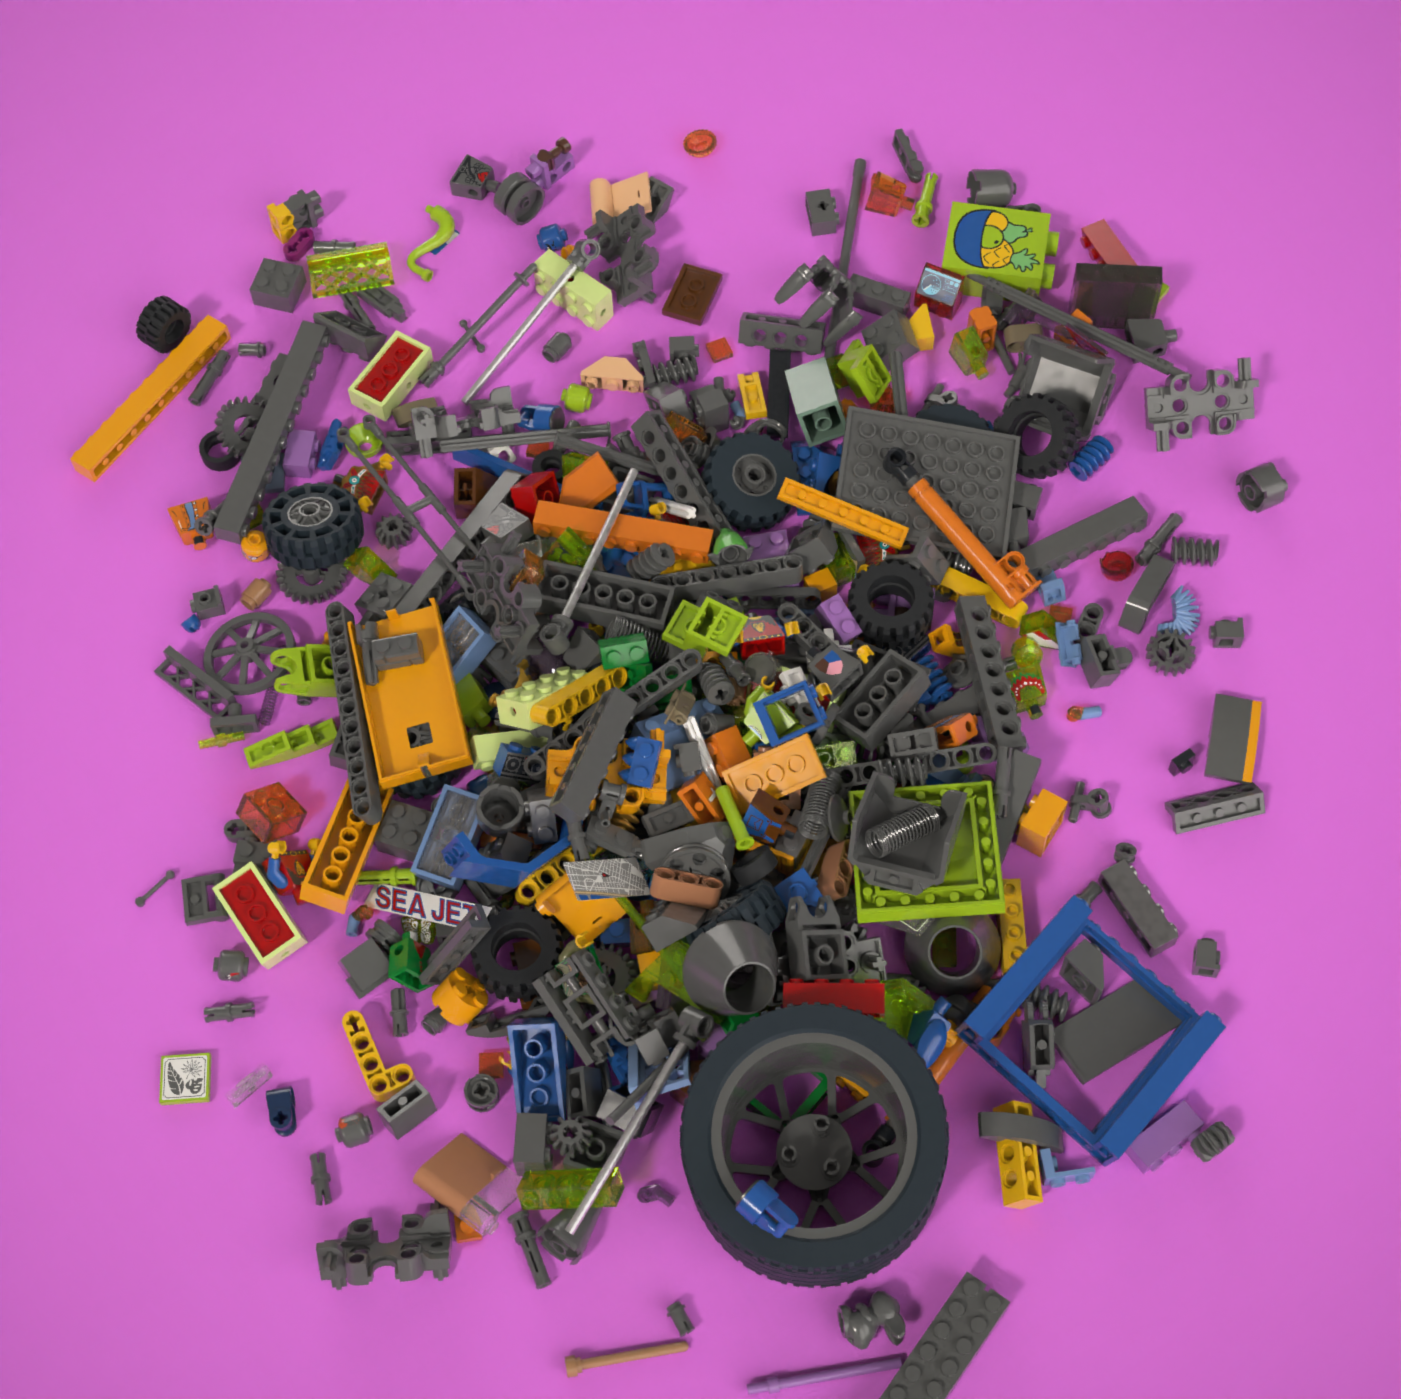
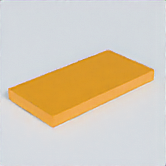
M808 733L721 772L727 786L730 788L740 815L747 812L758 788L778 799L828 777Z

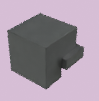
M372 937L337 962L348 977L345 981L359 1000L389 978V956L386 952L380 950Z

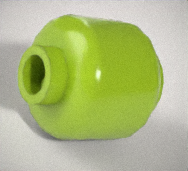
M571 383L568 389H563L561 401H564V408L566 410L584 413L585 410L590 409L593 394L590 393L589 387Z

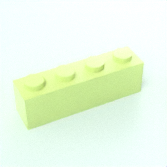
M521 730L474 735L469 742L474 762L473 768L474 770L482 769V771L493 770L501 743L510 744V742H516L523 747L531 748V746H538L542 748L547 744L548 738H536L530 732Z

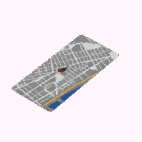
M635 857L563 863L576 898L579 901L650 895L649 887Z

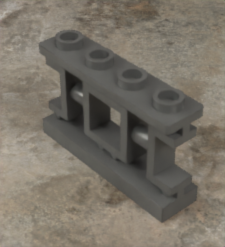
M582 948L566 959L572 971L561 978L554 968L532 984L587 1067L609 1052L603 1040L615 1034L620 1043L639 1032V1028L634 1017L624 1007L621 997L614 992L609 984L607 976L601 972L595 963L594 956L586 948ZM580 971L588 982L584 987H581L575 978V975ZM565 982H567L574 993L568 998L560 987ZM586 991L600 1011L590 1019L587 1018L576 1001ZM607 1013L616 1024L610 1030L602 1019ZM591 1024H594L601 1034L597 1039H594L587 1029Z

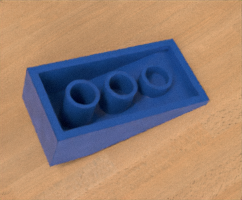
M554 1017L515 1019L507 1025L516 1113L547 1114L549 1122L558 1121L559 1117H562L565 1121V1033Z

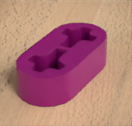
M300 228L284 245L283 251L288 261H299L313 246L315 238L310 228Z

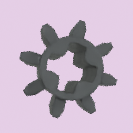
M855 886L849 887L847 896L835 900L836 907L842 909L841 914L857 915Z

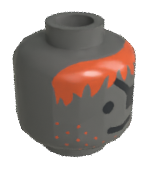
M356 1112L341 1117L338 1122V1128H335L337 1141L339 1143L343 1142L348 1148L368 1143L370 1135H373L369 1116Z

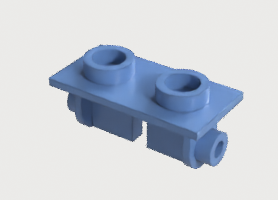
M1068 620L1066 623L1055 622L1060 664L1062 667L1076 668V665H1081V660H1083L1081 645L1079 643L1073 644V641L1080 639L1078 624H1076L1075 620Z

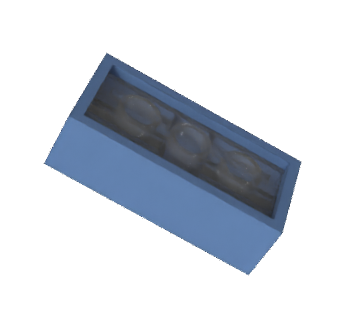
M458 606L443 624L456 684L468 673L472 674L497 643L492 639L489 634L490 628L474 611L462 606Z
M444 784L410 870L416 877L458 892L460 891L464 879L449 876L454 871V868L445 862L441 851L462 831L474 847L477 848L483 832L476 815L479 795Z

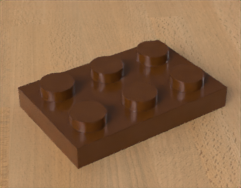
M684 263L664 304L662 315L701 326L721 284L722 274Z

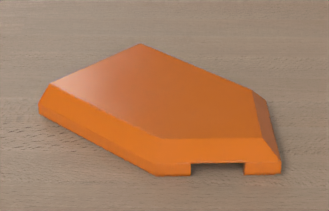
M598 451L563 477L559 499L560 504L593 509L616 491V484L619 481Z

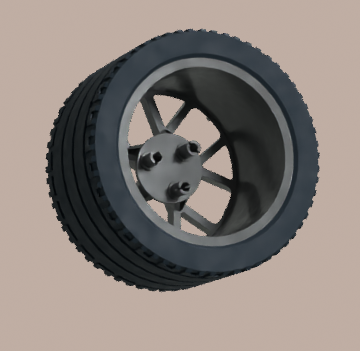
M803 1002L800 1005L788 1004L785 1008L779 1006L775 1010L761 1012V1016L749 1018V1021L739 1024L734 1032L729 1031L725 1038L719 1040L714 1051H709L708 1056L699 1065V1072H695L693 1081L687 1090L688 1098L684 1100V1107L681 1113L682 1125H680L681 1158L693 1200L702 1220H704L707 1229L715 1240L736 1261L740 1260L746 1268L759 1275L764 1274L767 1276V1279L775 1280L787 1285L788 1282L796 1287L814 1288V1286L819 1285L821 1288L841 1286V1283L844 1282L850 1284L854 1281L867 1278L868 1274H875L882 1268L887 1267L893 1259L896 1260L910 1247L911 1242L916 1240L926 1225L935 1206L943 1181L949 1152V1125L946 1122L947 1111L943 1102L944 1099L942 1094L939 1095L938 1092L939 1085L935 1081L931 1069L926 1068L925 1060L920 1057L914 1046L910 1047L908 1045L909 1041L905 1037H901L894 1028L889 1029L886 1027L887 1024L885 1022L874 1019V1016L870 1014L866 1016L860 1010L848 1009L847 1006L843 1005L842 1007H836L833 1003L827 1005L815 1002L814 1005H808V1002ZM821 1072L827 1077L828 1115L807 1114L791 1119L783 1088V1080L787 1076L800 1073ZM840 1076L864 1088L869 1093V1096L845 1111L837 1113L836 1077ZM773 1084L782 1119L776 1120L747 1111L746 1106L759 1092ZM878 1103L883 1107L891 1121L896 1134V1141L890 1146L857 1156L852 1150L850 1138L841 1124ZM742 1119L781 1132L776 1147L777 1159L772 1167L739 1164L731 1160L732 1137L739 1120ZM898 1153L897 1176L894 1185L889 1190L865 1170L863 1165ZM733 1173L769 1176L770 1179L767 1184L773 1189L778 1182L788 1180L793 1185L808 1190L812 1201L801 1227L795 1226L792 1229H788L783 1237L776 1238L771 1233L759 1228L756 1224H750L735 1210V1205L743 1194L734 1182ZM847 1173H855L879 1193L883 1199L867 1213L846 1223L828 1199L829 1188L839 1183ZM820 1206L825 1208L837 1224L834 1227L810 1228L815 1213Z

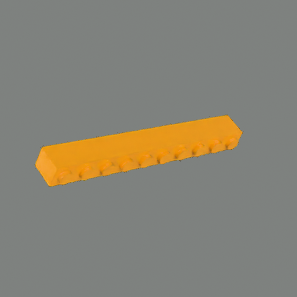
M210 315L201 320L195 329L186 335L183 341L170 352V355L162 363L158 364L153 373L146 377L142 384L129 395L128 399L116 408L110 418L104 421L101 427L87 439V442L74 452L70 460L75 471L95 483L231 339L227 325Z

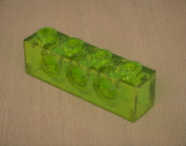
M614 1167L590 1208L617 1206L625 1188L619 1167ZM602 1168L525 1171L516 1189L522 1210L578 1208Z

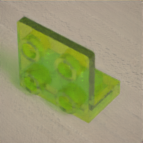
M904 978L881 981V983H885V1018L874 1019L885 1022L887 1024L886 1027L889 1029L894 1028L901 1037L907 1039L914 1013L932 1010L935 1000Z

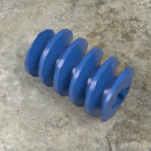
M1094 436L1080 451L1075 453V458L1072 462L1068 461L1071 473L1078 480L1086 481L1089 476L1093 475V471H1097L1099 466H1103L1105 461L1110 459V454L1114 452L1113 446L1103 436Z
M927 655L918 659L915 663L932 669L929 675L931 685L927 688V691L932 697L931 705L936 706L939 702L947 701L953 696V692H949L953 685L946 683L948 680L947 676H941L943 674L942 669H936L939 664L932 662L934 656Z

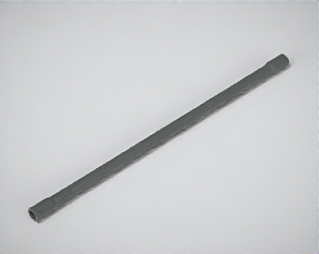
M858 158L854 162L853 181L838 270L846 277L848 276L862 182L866 169V161L862 158ZM837 302L831 310L828 335L840 322V311ZM837 342L829 347H825L824 356L831 374Z

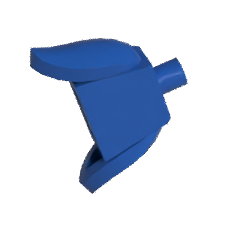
M940 996L933 1006L922 1000L916 1006L905 1009L901 1013L899 1024L895 1029L901 1037H905L914 1046L920 1057L925 1060L927 1069L942 1053L946 1045L947 1032L951 1027V1023L944 1015L952 1004L943 996Z

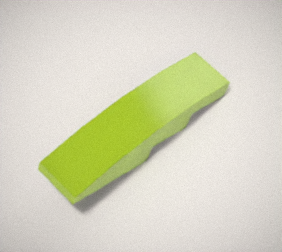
M330 718L313 727L307 724L289 733L283 730L243 750L249 768H260L297 758L334 743L338 729L335 721Z

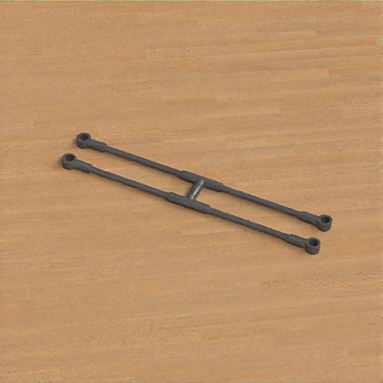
M365 415L363 417V427L371 430L375 437L383 442L416 482L425 498L406 506L359 451L358 446L350 437L349 429L345 427L339 428L337 430L338 441L345 443L350 451L357 455L392 498V502L406 520H408L413 528L418 530L453 573L456 581L465 591V597L468 600H473V593H469L474 592L473 585L469 583L464 575L457 571L421 527L419 520L413 514L432 504L437 512L444 516L472 552L477 555L479 550L447 513L445 506L426 483H423L385 438L384 433L376 424V419L373 415Z

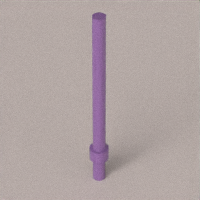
M899 1357L779 1379L777 1376L769 1377L767 1381L747 1384L748 1395L768 1391L769 1394L778 1393L780 1389L901 1368L902 1362Z

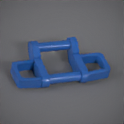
M636 480L632 485L635 504L629 503L626 499L622 508L634 510L637 517L654 519L655 517H647L649 512L647 491L662 492V498L676 501L669 493L664 482L647 483L644 480ZM624 481L616 484L617 496Z

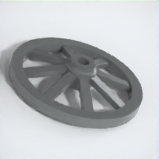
M253 612L237 616L223 624L208 641L203 657L205 672L234 695H251L264 691L273 686L275 679L284 676L288 670L277 667L271 672L259 658L260 653L271 655L274 651L283 648L261 646V644L283 633L286 639V648L296 647L294 635L289 626L275 615ZM260 623L277 627L255 638ZM251 624L247 636L241 638L234 631L239 627ZM227 635L236 642V646L217 649ZM234 654L216 674L214 658ZM241 660L239 684H231L222 680ZM254 662L266 677L247 684L248 665Z

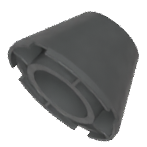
M988 915L929 918L928 920L915 919L911 921L904 940L905 960L913 977L916 980L918 979L919 983L922 986H926L929 991L943 996H950L952 994L967 995L980 989L995 973L1001 955V942L997 928ZM957 927L965 929L973 935L976 941V954L971 964L957 972H948L938 968L932 962L930 955L931 944L934 938L941 931L948 928Z
M728 920L717 923V926L705 933L702 932L690 945L682 968L684 987L691 1000L707 1013L717 1016L755 1014L763 1010L771 1002L775 994L778 974V954L775 945L767 933L750 922ZM753 964L752 974L743 986L732 991H725L727 981L734 971L744 965Z

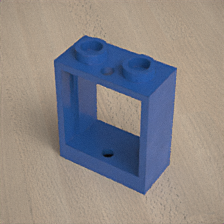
M804 680L753 703L772 748L826 726L824 720L828 719L823 706L818 707L815 701L818 694L813 683L808 685V682ZM804 690L817 722L780 738L767 706Z

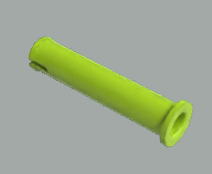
M723 785L715 790V794L719 799L736 839L735 846L738 850H747L753 846L754 839L749 836L729 786Z

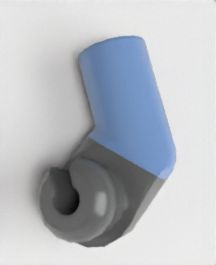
M734 401L730 404V408L735 414L733 419H730V426L735 430L743 428L746 417L739 401Z

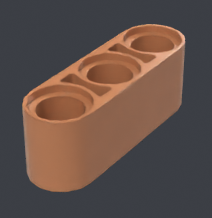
M850 839L827 847L817 888L823 896L830 895L833 901L847 896L854 871V865L847 859Z
M658 867L654 870L649 892L657 899L705 909H714L720 901L723 882L710 876Z

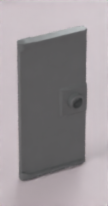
M1133 980L1055 1027L1054 1047L1077 1079L1084 1085L1172 1031L1182 1021Z

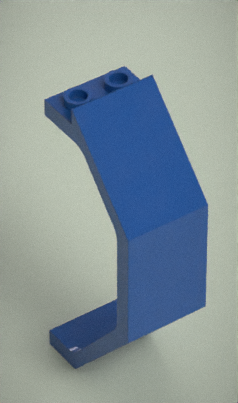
M562 818L558 842L528 863L484 857L477 851L463 831L457 834L441 853L445 862L454 868V871L449 875L450 877L516 888L525 879L572 845L571 842H568V828L566 821Z

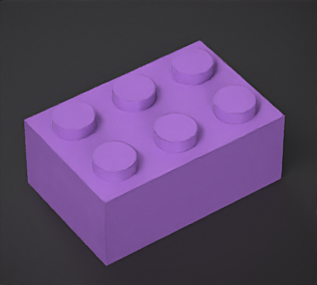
M785 529L742 537L748 547H754L747 561L784 556L789 546ZM799 583L780 587H799ZM764 596L761 599L768 601L771 600L772 597ZM786 596L783 599L792 600L794 597Z

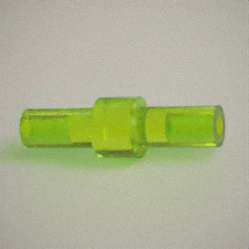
M241 731L227 735L220 733L216 734V737L198 740L199 748L204 749L214 746L220 748L228 746V743L245 740L244 732Z

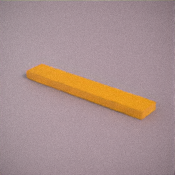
M785 477L777 496L778 500L901 550L909 530L906 526Z

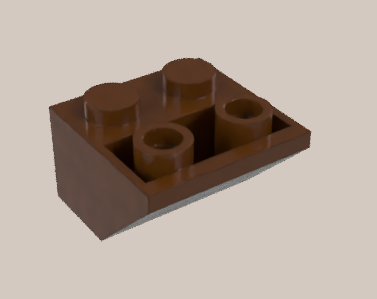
M476 467L454 468V509L456 518H467L498 480V477Z

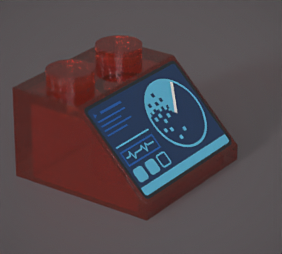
M926 262L915 292L914 306L920 308L922 304L927 303L929 312L952 320L962 303L965 276Z

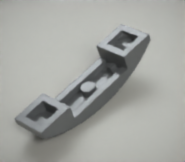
M541 996L533 999L528 1010L499 1019L496 1018L493 1011L476 1016L469 1023L466 1033L470 1036L482 1038L508 1036L507 1025L515 1019L542 1018L550 1010Z
M978 1113L979 1138L999 1142L1009 1139L1039 1145L1041 1149L1050 1148V1151L1054 1153H1064L1062 1128L1053 1122L1016 1113Z

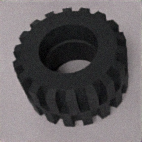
M167 296L156 297L145 306L136 324L137 337L157 352L162 354L169 353L187 335L191 324V314L187 308Z

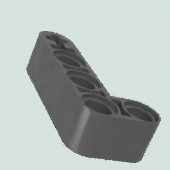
M1157 554L1153 555L1125 604L1118 626L1138 635L1140 634L1149 611L1173 571L1175 562Z

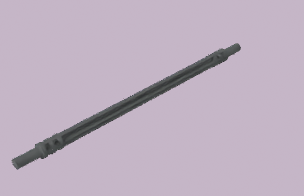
M979 274L967 275V278L984 285L985 289L1066 326L1165 375L1187 373L1174 367L1173 363L990 276L987 278ZM1189 374V376H1183V379L1181 380L1188 382V380L1190 381L1192 375Z

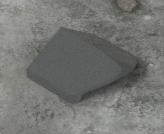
M651 176L649 183L652 212L645 214V217L655 223L668 211L674 188Z

